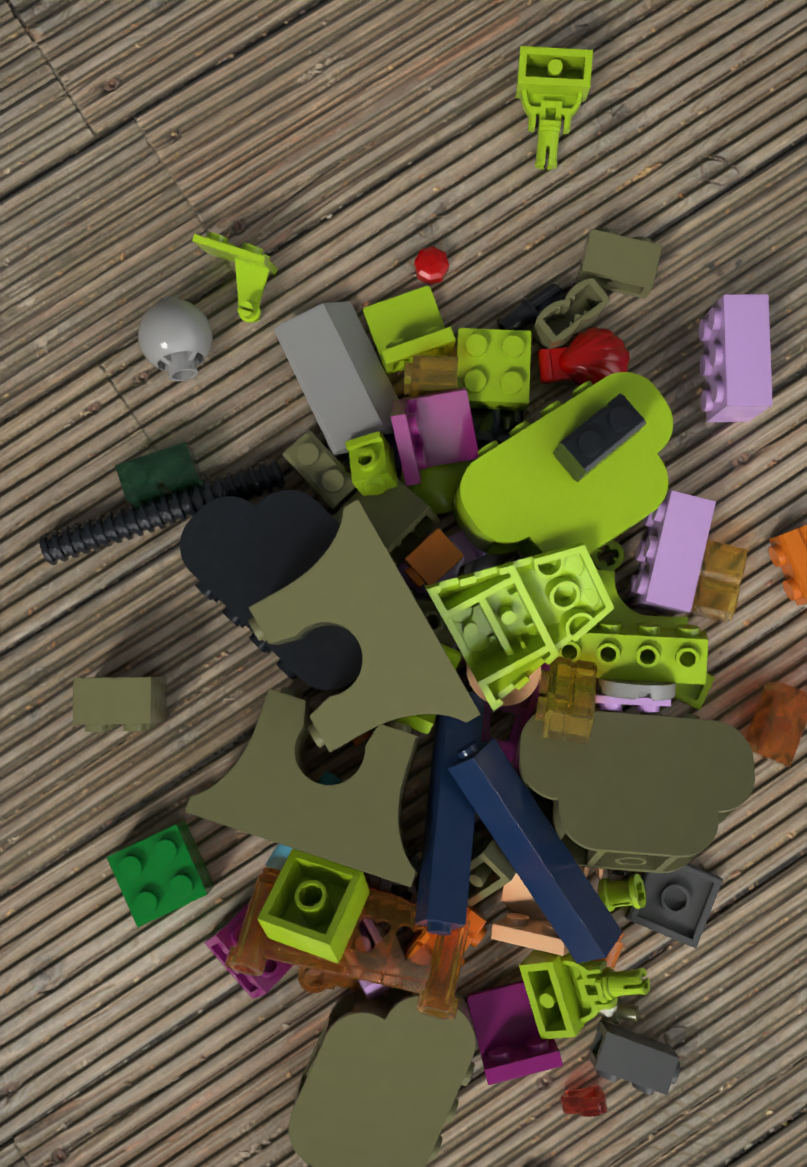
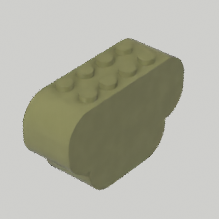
M581 705L546 709L538 712L528 720L520 735L511 761V765L557 832L560 841H563L579 867L652 873H671L681 869L712 843L716 836L718 825L750 797L755 784L753 753L745 737L729 724L716 720L700 719L695 714H682L677 717L662 716L660 712L628 714L624 713V710L590 711Z
M411 975L401 979V982L393 986L386 997L380 994L368 1000L363 990L345 995L334 1005L298 1083L295 1102L289 1120L291 1144L303 1161L313 1167H426L429 1159L433 1161L436 1159L442 1144V1136L439 1134L445 1122L449 1124L452 1122L459 1103L456 1095L461 1085L465 1087L468 1085L475 1066L471 1062L475 1052V1034L466 1000L457 989L445 982L439 983L428 975Z

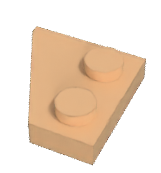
M508 913L504 918L492 925L491 939L562 956L569 952L548 920L533 919L520 913Z

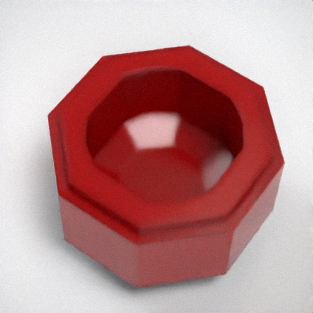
M435 246L421 249L414 260L417 279L428 285L442 282L449 271L446 252Z

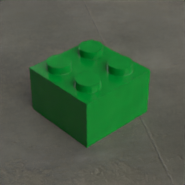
M185 819L118 849L107 856V860L137 928L208 895L215 886Z

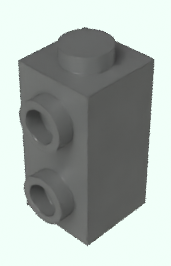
M600 1020L588 1055L596 1069V1073L610 1081L617 1082L618 1078L632 1082L631 1085L635 1089L645 1094L653 1095L654 1091L668 1095L670 1085L677 1082L680 1074L679 1057L672 1047Z

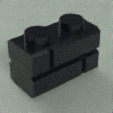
M620 393L605 407L601 408L564 438L553 451V455L576 482H579L633 438L646 425L645 419L626 397Z

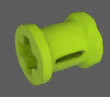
M631 874L629 879L611 881L609 878H602L599 880L598 894L609 912H612L615 907L633 905L636 909L645 907V886L639 874Z

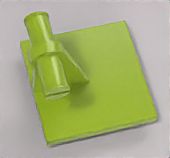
M207 232L206 237L194 234L192 241L209 255L235 262L239 303L237 311L243 321L247 323L259 322L261 320L260 316H262L260 303L269 274L276 275L278 269L269 260L270 256L264 254L263 249L251 244L242 243L241 248H238L236 245L229 243L228 238L213 232Z

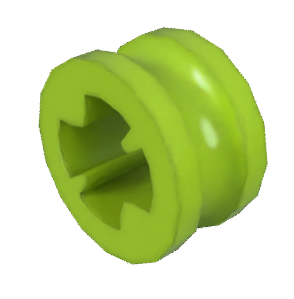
M615 540L604 545L607 551H614L615 557L610 560L613 564L607 566L605 560L599 561L597 558V554L602 552L601 549L590 555L597 570H615L623 562L624 550Z

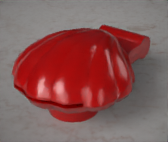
M589 327L584 332H580L569 347L537 351L540 378L543 384L572 380L580 386L590 380L594 385L611 374L628 372V363L630 361V355L625 348L623 340L614 335L613 331L598 327Z

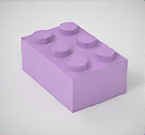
M768 294L723 295L699 323V340L704 341V354L700 358V374L705 376V390L701 394V409L703 412H706V422H749L773 405Z
M671 490L666 494L661 505L644 518V525L648 526L645 540H640L636 551L635 559L640 561L637 575L633 574L628 585L627 595L632 596L630 606L670 616L691 612L716 501Z

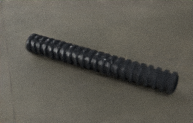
M272 457L269 458V463L264 464L263 461H260L257 467H253L251 464L248 465V470L243 471L242 468H239L236 474L232 475L231 472H227L224 478L218 475L215 476V481L211 482L209 479H206L203 485L197 482L193 484L191 489L185 486L182 492L173 490L170 496L164 493L161 494V499L157 500L155 497H152L149 503L140 501L137 507L131 504L128 506V510L120 508L116 514L108 512L104 518L99 515L95 517V521L87 519L83 525L75 523L73 528L63 527L62 532L54 530L50 536L46 533L42 534L39 540L42 554L50 565H56L58 560L68 561L69 556L77 558L81 552L86 555L91 552V549L95 551L101 550V545L110 547L113 541L119 544L123 542L125 537L131 540L134 538V534L143 536L146 530L152 533L155 532V527L159 526L160 529H164L167 523H170L172 526L176 525L179 519L185 522L188 516L193 517L205 504L216 498L235 496L240 498L246 497L247 500H250L254 494H257L259 497L263 495V491L267 490L271 493L275 487L283 489L285 481L278 461Z

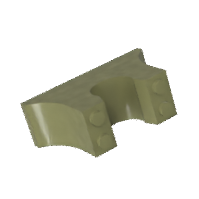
M358 499L344 507L342 521L336 537L325 554L311 569L288 586L249 607L254 617L248 619V622L259 641L263 640L264 642L268 641L269 644L280 645L303 639L307 633L317 627L335 625L349 630L360 644L363 660L362 668L356 681L344 692L327 698L309 716L313 723L308 726V730L319 748L326 745L328 751L332 752L372 728L401 717L438 714L457 718L467 723L480 715Z
M282 687L280 692L269 689L253 735L239 760L215 785L199 794L190 796L185 812L408 887H414L418 871L408 856L402 832L404 792L419 746L417 735H413V732H411L412 728L395 721H390L389 726L379 725L365 745V755L359 770L350 779L335 785L319 784L311 779L305 766V751L312 738L308 726L313 722L309 716L314 710L307 703L308 699L303 697V693L288 687Z

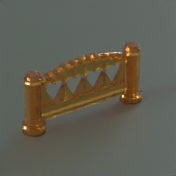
M264 868L262 874L258 875L236 946L230 947L225 961V965L228 968L246 975L262 976L267 959L324 971L419 993L416 1006L418 1012L441 1020L456 1019L459 1000L455 998L470 926L468 912L466 913L465 926L451 930V935L428 933L429 939L405 961L396 936L397 930L402 926H408L413 932L419 929L427 932V926L415 924L417 904L394 894L369 887L370 894L340 962L337 964L267 937L257 918L281 871L273 868ZM364 918H371L376 924L381 921L388 922L391 925L390 932L368 953L359 930V923Z

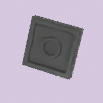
M689 863L671 873L642 872L641 878L646 892L645 907L636 909L633 905L629 906L625 918L681 943L697 948L723 878Z

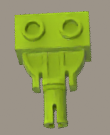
M520 46L515 98L521 99L523 110L528 116L529 132L534 133L536 117L539 119L535 168L544 169L546 152H548L547 170H553L558 167L557 155L561 119H563L562 134H569L571 119L579 110L581 102L586 101L590 89L593 50Z
M536 949L519 964L541 1039L576 1037L587 1021L594 1018L601 1010L616 1007L617 997L636 994L647 995L650 991L649 978L641 979V977L647 976V971L645 968L614 971L611 967H606L607 963L605 960L576 963L570 952L562 956Z

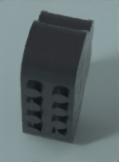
M297 490L274 492L265 497L257 506L240 497L224 496L205 504L188 521L181 534L180 553L185 566L199 580L195 584L196 588L209 600L213 599L216 603L220 600L226 606L222 613L237 627L241 626L244 628L247 626L253 632L248 619L254 616L249 607L288 586L311 569L332 544L340 528V523L311 496ZM320 626L307 633L303 639L280 645L269 644L268 641L264 642L263 640L259 641L254 632L249 636V639L264 653L273 651L280 658L276 665L289 678L296 679L299 677L306 684L317 689L336 690L348 686L356 681L362 668V650L358 640L349 630L340 626Z

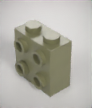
M397 479L398 487L385 490V492L379 495L363 496L357 491L348 501L340 506L333 518L341 524L344 507L358 499L398 568L405 558L428 537L441 521L427 503Z

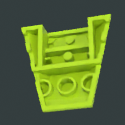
M583 542L425 586L493 712L504 703L502 699L515 688L519 691L530 681L529 676L545 662L549 665L560 656L558 651L571 640L576 642L615 609Z

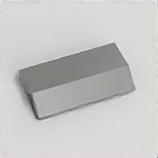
M350 301L322 303L278 325L274 329L333 455L349 453L346 449L345 441L380 431L383 435L394 433L390 416L393 400H398V397Z

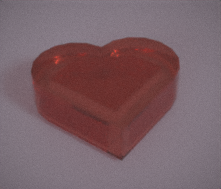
M600 1086L569 1090L560 1097L562 1111L566 1114L595 1117L608 1111L606 1096Z

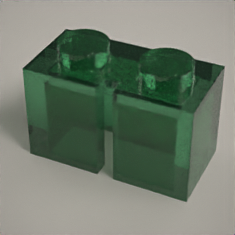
M186 442L115 465L125 498L136 507L139 506L140 501L149 503L152 497H155L157 500L161 499V494L166 492L158 483L164 482L165 487L171 492L173 490L182 492L185 486L191 489L193 484L197 482L200 485L204 484L194 450Z

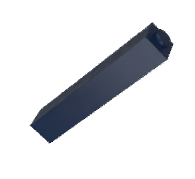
M470 692L468 693L480 712L479 716L467 723L450 716L438 714L436 716L415 924L427 926V932L436 935H451V930L466 925L475 809L448 768L459 758L457 751L474 740L481 744L485 701L477 694Z
M493 738L481 744L474 740L457 751L459 758L448 768L449 772L576 963L606 958L622 935V930L563 841H560L557 832L496 740Z

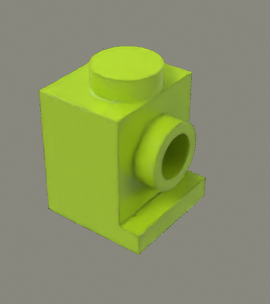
M380 431L345 441L346 449L349 451L352 484L363 496L379 495L385 492V490L398 487L394 451Z

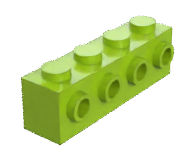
M602 620L576 642L571 640L558 651L560 656L550 663V675L706 685L709 639L706 631H700V627L696 625L680 624L676 625L675 630L660 629V624L652 622L637 623V627H621L622 623L619 621Z

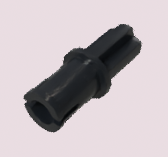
M551 284L532 298H523L520 306L496 320L499 329L523 330L531 323H535L539 314L547 306L556 301L565 300L561 287Z

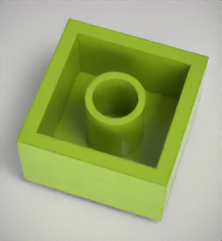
M458 328L455 348L454 389L462 387L467 389L470 408L509 411L519 409L523 413L525 412L529 404L531 331Z
M292 848L257 919L269 939L339 964L370 894V890L363 871Z

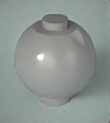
M167 296L159 299L143 315L138 329V341L144 356L153 366L168 372L169 379L172 381H186L198 375L197 366L202 364L207 358L212 346V329L207 317L197 306L177 297Z

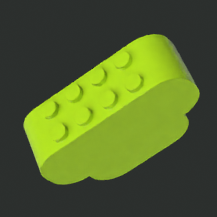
M631 372L611 374L594 385L589 380L576 388L571 393L573 397L566 403L561 404L559 400L555 401L540 413L542 417L533 424L526 420L509 432L511 437L503 443L499 444L495 440L479 450L477 453L479 457L466 469L453 500L454 517L470 543L480 551L488 554L505 555L519 550L523 557L527 558L583 542L591 555L655 511L665 499L668 490V473L658 453L666 446L673 431L672 412L655 385L647 378ZM621 393L645 419L646 425L579 482H576L554 457L553 451L564 438Z

